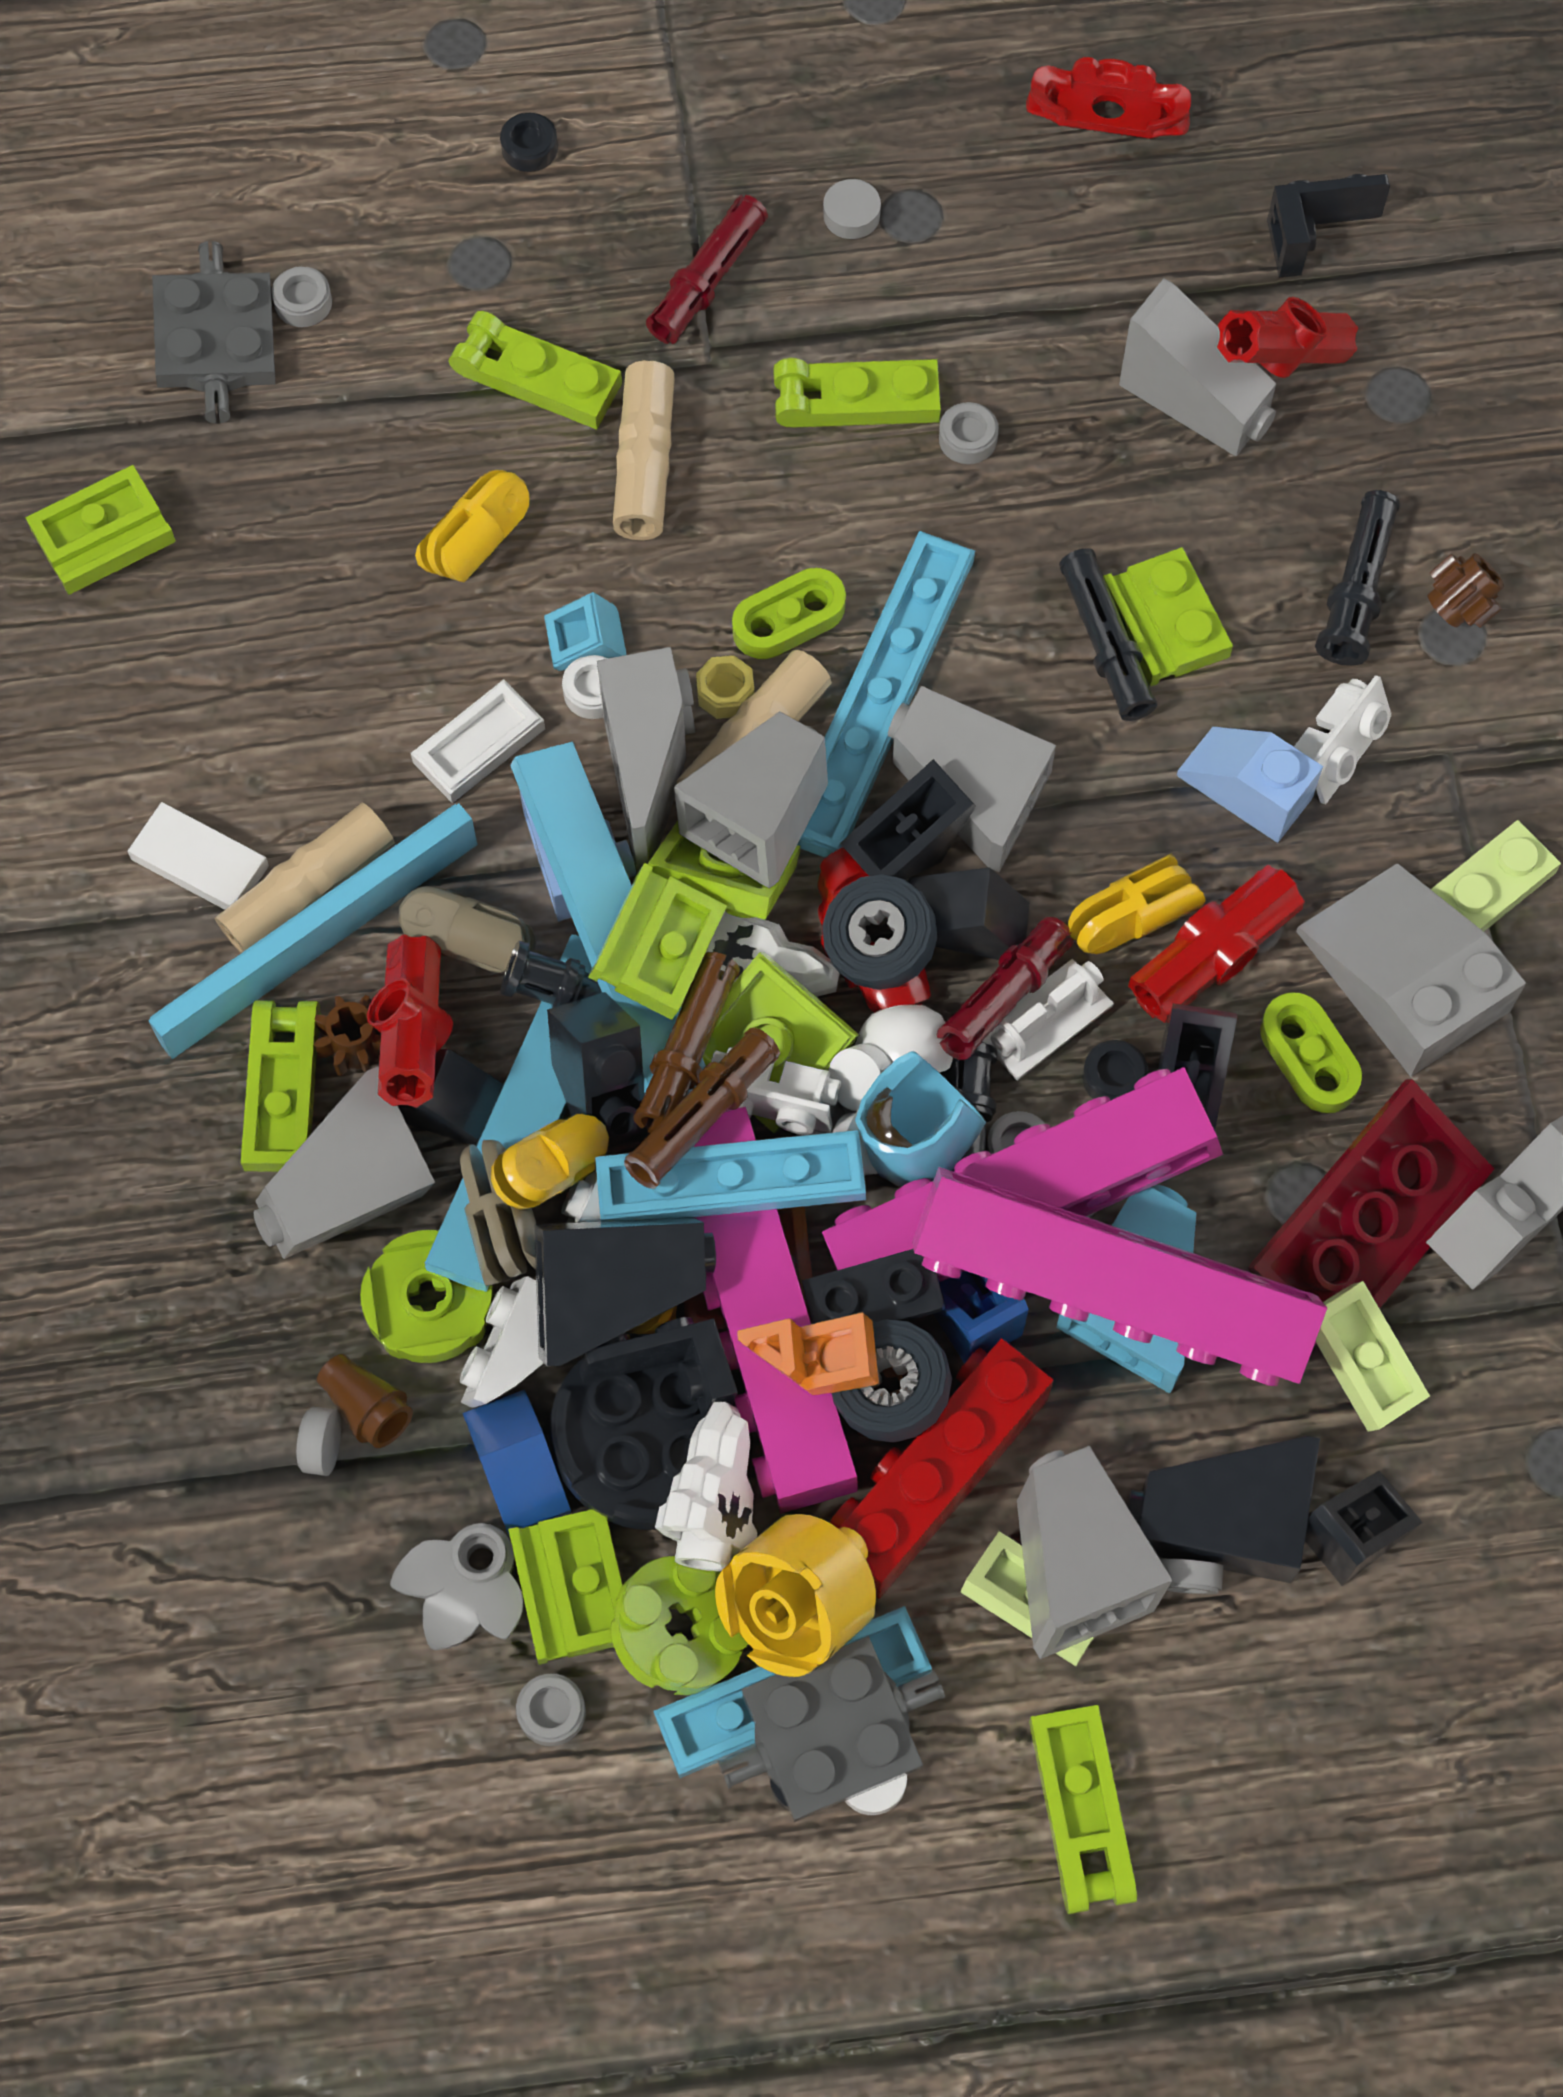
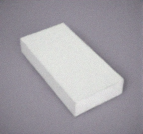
M503 679L411 753L412 761L453 804L544 731V719Z
M163 802L160 803L128 849V854L132 861L224 910L255 887L269 867L265 856Z

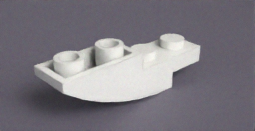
M597 1171L588 1175L585 1181L581 1180L571 1186L561 1210L562 1214L569 1217L567 1223L601 1222ZM526 1276L513 1282L510 1289L502 1286L497 1292L486 1317V1322L494 1325L484 1349L477 1346L473 1349L460 1376V1383L467 1386L461 1403L472 1408L487 1404L515 1387L543 1364L538 1355L536 1280Z

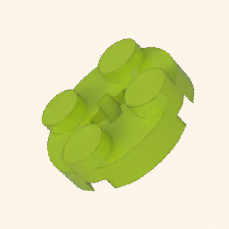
M437 1230L414 1231L395 1238L382 1249L383 1254L375 1260L371 1270L368 1267L362 1280L361 1306L368 1327L384 1346L385 1350L391 1356L398 1359H407L417 1363L445 1361L462 1354L467 1348L477 1345L486 1333V1317L494 1300L493 1285H489L487 1292L449 1280V1278L427 1271L425 1268V1261L439 1232ZM432 1282L436 1291H446L445 1299L437 1302L436 1309L432 1311H423L421 1305H410L409 1303L410 1297L420 1294L421 1283Z
M666 1556L655 1559L641 1567L621 1587L616 1599L618 1602L615 1607V1619L611 1621V1638L621 1663L637 1681L650 1688L658 1685L665 1690L677 1691L674 1695L688 1696L714 1686L734 1669L743 1649L748 1643L739 1632L731 1638L720 1619L716 1605L715 1587L721 1571H706L685 1567L675 1562V1556ZM670 1609H677L681 1614L686 1613L692 1620L691 1633L693 1639L691 1641H688L682 1633L671 1636L667 1632L665 1625L672 1619Z

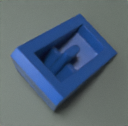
M968 1271L962 1272L960 1278L951 1277L940 1282L946 1307L942 1312L934 1314L964 1363L978 1348H982L985 1352L989 1353L1001 1338L1009 1344L1021 1337L1029 1310L1025 1299L1017 1300L998 1294L985 1286L988 1278Z
M525 1389L463 1413L509 1537L508 1529L518 1527L521 1529L538 1525L540 1521L571 1513L544 1434Z

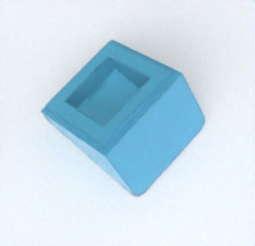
M594 592L544 616L553 667L558 671L566 670L573 661L580 657L599 655L606 658H614L627 654L617 607Z

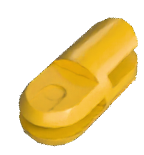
M492 470L482 475L418 544L415 553L417 564L426 572L465 582L525 516L530 498L525 481L515 473L504 470Z
M1170 853L1110 883L1108 888L1085 899L1072 911L1068 920V927L1070 932H1072L1070 934L1071 938L1077 940V945L1082 951L1091 954H1101L1133 938H1142L1201 908L1206 899L1201 889L1192 883L1189 874L1184 868L1178 866L1177 859Z
M576 1114L567 1120L559 1119L549 1123L510 1146L497 1157L491 1166V1182L496 1194L507 1205L522 1210L536 1207L583 1180L595 1169V1157L605 1156L607 1152L609 1136L605 1125L596 1117Z

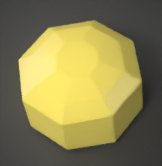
M736 656L711 657L696 673L699 706L716 719L732 718L737 713L741 704L755 693L752 668Z

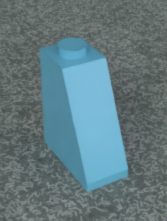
M1154 1185L1153 1188L1150 1187L1130 1196L1112 1224L1114 1227L1193 1253L1196 1212L1187 1208L1186 1200L1168 1187ZM1090 1313L1087 1322L1059 1315L1057 1329L1169 1394L1172 1392L1183 1369L1185 1356L1176 1351L1177 1342L1153 1335L1151 1343L1130 1339L1113 1330L1115 1321Z

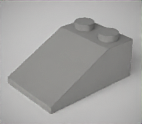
M671 647L597 661L603 719L636 875L644 863H649L660 847L675 797L674 786L677 785V780L682 774L686 761L685 735L695 733L691 705H694L688 670L687 668L675 669Z
M1398 863L1304 922L1296 930L1301 939L1410 1077L1511 1012L1526 985L1523 978L1485 932Z

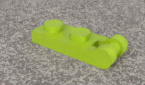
M477 311L467 326L469 336L466 342L456 345L448 361L452 369L465 378L596 430L622 385L620 370L508 327L496 316L485 311ZM489 348L502 353L498 361L485 356Z
M786 358L774 365V385L780 390V397L775 402V417L777 423L782 426L796 428L940 422L941 408L937 359L807 364L804 360L798 358ZM821 391V399H809L804 396V392Z
M255 1000L253 1002L241 1150V1165L244 1171L278 1172L311 1135L317 1058L314 1043L320 1035L314 1018L316 1015H321L319 1001H299L297 1007H276L274 1000ZM276 1032H295L294 1043L273 1042V1038Z
M1093 1705L1031 1716L1029 1724L1067 1914L1089 1911V1903L1113 1899L1116 1906L1137 1902L1135 1878L1099 1706ZM1104 1850L1107 1871L1084 1875L1080 1855Z

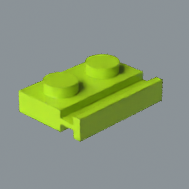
M134 465L25 517L30 530L56 575L61 580L68 595L176 542L171 527L163 518L159 507Z
M1183 547L1129 566L1127 572L1113 576L1112 573L1103 576L1116 603L1130 641L1137 642L1143 654L1140 665L1150 687L1159 684V680L1173 674L1175 677L1231 656L1233 645Z
M644 863L627 894L588 977L596 982L598 979H601L615 986L614 991L672 1020L682 1005L727 905L671 876L668 880L652 872V866Z
M591 1509L540 1521L538 1525L508 1529L538 1665L566 1656L571 1658L613 1648L611 1621L615 1619V1607L618 1602L616 1599L622 1587L607 1517Z

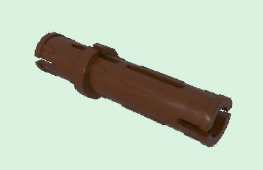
M717 952L705 953L664 1050L658 1051L657 1054L655 1053L649 1067L653 1076L642 1102L633 1116L635 1123L641 1128L646 1126L649 1117L654 1118L648 1129L650 1133L686 1097L688 1091L694 1089L699 1084V1074L702 1071L699 1064L734 980L740 972L739 965L733 959L728 962L725 971L720 970L726 958L724 954Z
M749 1028L744 1033L745 1036L719 1063L710 1062L700 1072L699 1084L633 1152H630L625 1157L624 1165L629 1174L644 1187L655 1189L661 1183L659 1181L697 1144L701 1137L728 1109H738L748 1098L747 1089L770 1064L775 1063L780 1055L778 1045L767 1033L757 1028Z

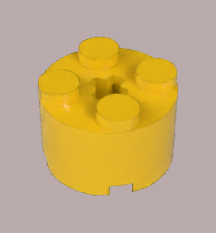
M804 1514L783 1516L738 1552L719 1574L716 1581L715 1598L723 1626L731 1638L738 1632L744 1640L753 1648L747 1656L763 1669L787 1677H800L813 1671L832 1657L870 1623L874 1617L876 1589L871 1570L866 1561L868 1555L866 1543L856 1531L847 1527L838 1529L818 1517Z

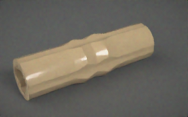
M638 361L629 365L625 371L622 418L619 427V449L616 456L617 477L613 529L618 535L631 540H650L660 536L663 532L675 378L674 372L669 366L657 361Z
M793 650L762 686L741 704L737 713L722 725L717 736L678 778L677 784L779 711L799 722L831 686V677L827 670L813 656L808 655L804 651Z
M361 803L315 840L299 847L289 860L275 866L264 880L216 916V923L234 947L242 953L363 869L395 844L394 839L385 824L366 804Z

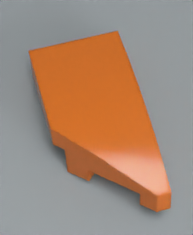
M863 1312L802 1327L789 1318L737 1331L738 1341L811 1395L828 1394L879 1384L873 1321Z

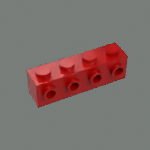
M1002 1338L989 1353L985 1352L982 1348H978L969 1357L956 1375V1379L962 1384L949 1398L947 1406L936 1423L918 1435L904 1452L896 1446L893 1447L879 1462L870 1476L877 1484L861 1502H858L854 1497L849 1498L829 1522L838 1529L847 1527L856 1531L866 1543L868 1549L866 1561L874 1579L876 1598L879 1600L1048 1401L1054 1380Z

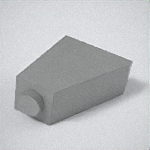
M1163 278L1130 319L1119 385L1224 450L1237 456L1250 438L1258 442L1271 426L1276 415V411L1270 408L1276 383L1256 363H1228L1217 348L1220 339L1218 326L1177 286Z
M921 686L911 706L901 703L891 721L888 736L894 739L893 764L908 780H911L933 759L976 805L960 831L959 836L987 867L1000 872L1051 774L1056 745Z
M779 711L674 786L679 834L767 888H771L779 881L828 786L825 737L812 727L805 726Z
M378 1066L364 1073L270 1180L255 1201L259 1208L254 1210L257 1228L268 1246L277 1245L283 1259L421 1198L435 1183L398 1106H391L378 1095Z
M1090 1446L1067 1455L1063 1451L1058 1450L1038 1459L1029 1469V1477L1017 1499L1033 1648L1038 1657L1042 1659L1153 1613L1172 1582V1578Z

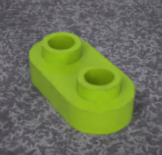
M809 568L747 597L738 604L732 617L733 639L740 651L752 658L769 659L834 628L841 621L845 613L846 591L844 584L837 575L829 570ZM817 601L824 604L825 607L819 611H812L806 605ZM765 627L773 633L767 637H759L753 634V631L757 628Z
M1286 993L1271 1001L1265 1010L1261 1022V1039L1299 1099L1310 1109L1321 1113H1334L1345 1109L1352 1103L1360 1088L1362 1071L1359 1062L1322 1006L1312 997L1302 993ZM1287 1024L1295 1025L1301 1030L1303 1036L1296 1039L1289 1038L1284 1035L1281 1027ZM1328 1076L1334 1080L1337 1088L1331 1091L1323 1090L1316 1084L1315 1078Z

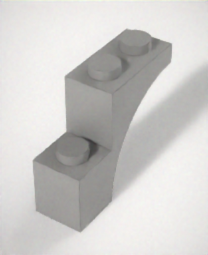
M1563 1116L1551 1122L1499 1177L1478 1188L1426 1242L1472 1290L1496 1275L1532 1238L1563 1211Z

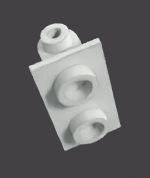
M1375 675L1368 686L1358 679H1351L1348 684H1340L1316 717L1318 726L1331 731L1327 734L1308 727L1294 746L1324 766L1316 787L1320 803L1326 805L1338 787L1349 781L1355 771L1358 760L1373 740L1379 739L1387 729L1392 715L1382 680L1379 676Z
M1071 959L1050 975L1039 990L1034 993L1028 992L982 1042L990 1044L997 1049L998 1060L1018 1081L1113 1007L1114 1003L1098 987L1104 981L1101 972L1090 961L1080 966Z
M715 1051L711 1062L719 1063L727 1053ZM786 1061L780 1083L769 1081L774 1066L773 1063L747 1089L748 1098L739 1107L746 1106L749 1119L752 1114L776 1120V1124L779 1127L792 1133L810 1135L814 1130L831 1133L830 1107L826 1104L836 1105L840 1093L841 1080L830 1078V1071Z

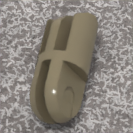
M424 886L411 891L399 906V924L405 935L411 937L427 935L441 947L442 954L496 973L505 972L518 940L529 943L530 951L535 952L536 937L529 924L523 922L519 916L473 898L465 897L440 887Z
M483 1140L482 1154L472 1144L465 1148L460 1156L461 1171L470 1202L464 1210L485 1286L502 1281L501 1266L509 1277L525 1274L527 1260L536 1269L534 1234L536 1221L532 1208L520 1210L507 1205L496 1194L491 1182V1166L497 1157L506 1151L505 1147L496 1140Z

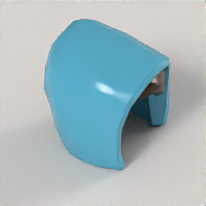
M915 1051L897 1058L876 1078L862 1098L855 1119L872 1166L879 1176L900 1187L922 1178H928L931 1182L934 1181L938 1167L952 1171L955 1164L963 1158L977 1139L986 1123L980 1113L935 1068Z

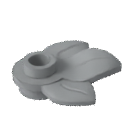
M479 1523L467 1526L460 1530L451 1541H423L400 1561L390 1582L392 1589L397 1592L425 1599L423 1605V1629L428 1646L435 1651L449 1649L462 1644L475 1633L480 1625L493 1636L506 1640L518 1625L523 1612V1593L511 1575L515 1559L512 1544L502 1530L490 1524ZM480 1548L490 1550L493 1553V1561L489 1567L483 1570H476L469 1565V1558L475 1550Z

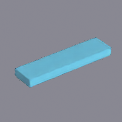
M859 1130L692 1147L659 1181L661 1183L655 1189L644 1187L629 1174L624 1165L625 1157L628 1154L595 1157L601 1221L703 1217L866 1200Z
M905 1606L872 1619L870 1623L844 1645L846 1646L869 1636L883 1671L896 1683V1686H900L932 1671V1667ZM757 1667L653 1711L679 1778L716 1764L720 1759H726L755 1746V1725L741 1692L743 1688L776 1675L775 1673L767 1671L762 1667Z

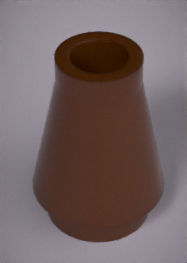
M339 1354L334 1356L318 1373L317 1383L328 1393L360 1443L369 1442L375 1448H383L395 1441L409 1425L413 1416V1410L407 1404L406 1393L355 1364L347 1355Z

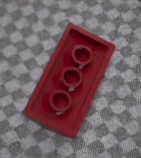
M1405 1079L1247 1268L1252 1274L1317 1295L1322 1302H1325L1351 1284L1363 1281L1380 1309L1428 1251L1430 1246L1426 1242L1484 1183L1494 1168L1413 1079Z

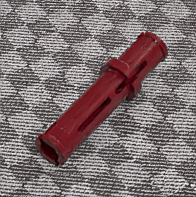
M742 194L739 195L725 217L698 250L690 264L686 268L678 269L671 278L670 289L666 296L646 319V326L655 338L666 344H669L670 341L672 344H675L698 311L706 310L715 298L714 290L722 277L729 271L746 248L753 235L768 219L766 208L756 198L750 195H745L744 197Z
M1045 917L1018 946L1012 945L1000 956L999 966L996 971L938 1029L937 1038L944 1039L939 1044L948 1055L959 1060L968 1059L989 1033L1003 1021L1028 992L1034 993L1043 986L1051 966L1074 943V938L1067 937L1072 933L1069 927L1058 918Z

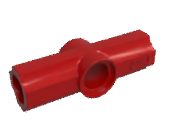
M1293 296L1287 298L1277 311L1230 310L1218 324L1220 339L1217 348L1228 363H1260L1270 373L1282 378L1289 377L1301 363L1344 364L1357 351L1355 341L1358 326L1348 313L1318 312L1306 301Z
M1266 865L1222 903L1218 904L1216 901H1212L1203 906L1181 927L1172 944L1130 978L1128 986L1133 991L1137 1003L1152 1018L1160 1019L1166 1023L1173 1003L1189 1005L1214 982L1217 985H1223L1231 980L1252 960L1259 950L1261 943L1302 910L1305 900L1300 895L1297 884L1282 869H1275L1270 865Z
M403 934L387 945L385 986L374 996L367 1011V1022L381 1033L378 1095L391 1106L410 1105L417 1108L433 1098L436 1053L448 1040L453 1027L452 1017L438 1006L441 947L427 935L411 937Z

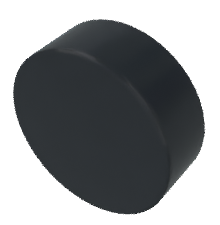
M521 113L510 118L501 129L502 155L504 160L514 169L523 172L539 171L549 166L556 158L558 153L557 132L554 124L547 117L538 113Z
M1121 1040L1105 1041L1096 1045L1086 1057L1082 1073L1083 1085L1092 1099L1107 1096L1110 1100H1113L1135 1090L1134 1084L1148 1074V1066L1144 1055L1134 1045Z

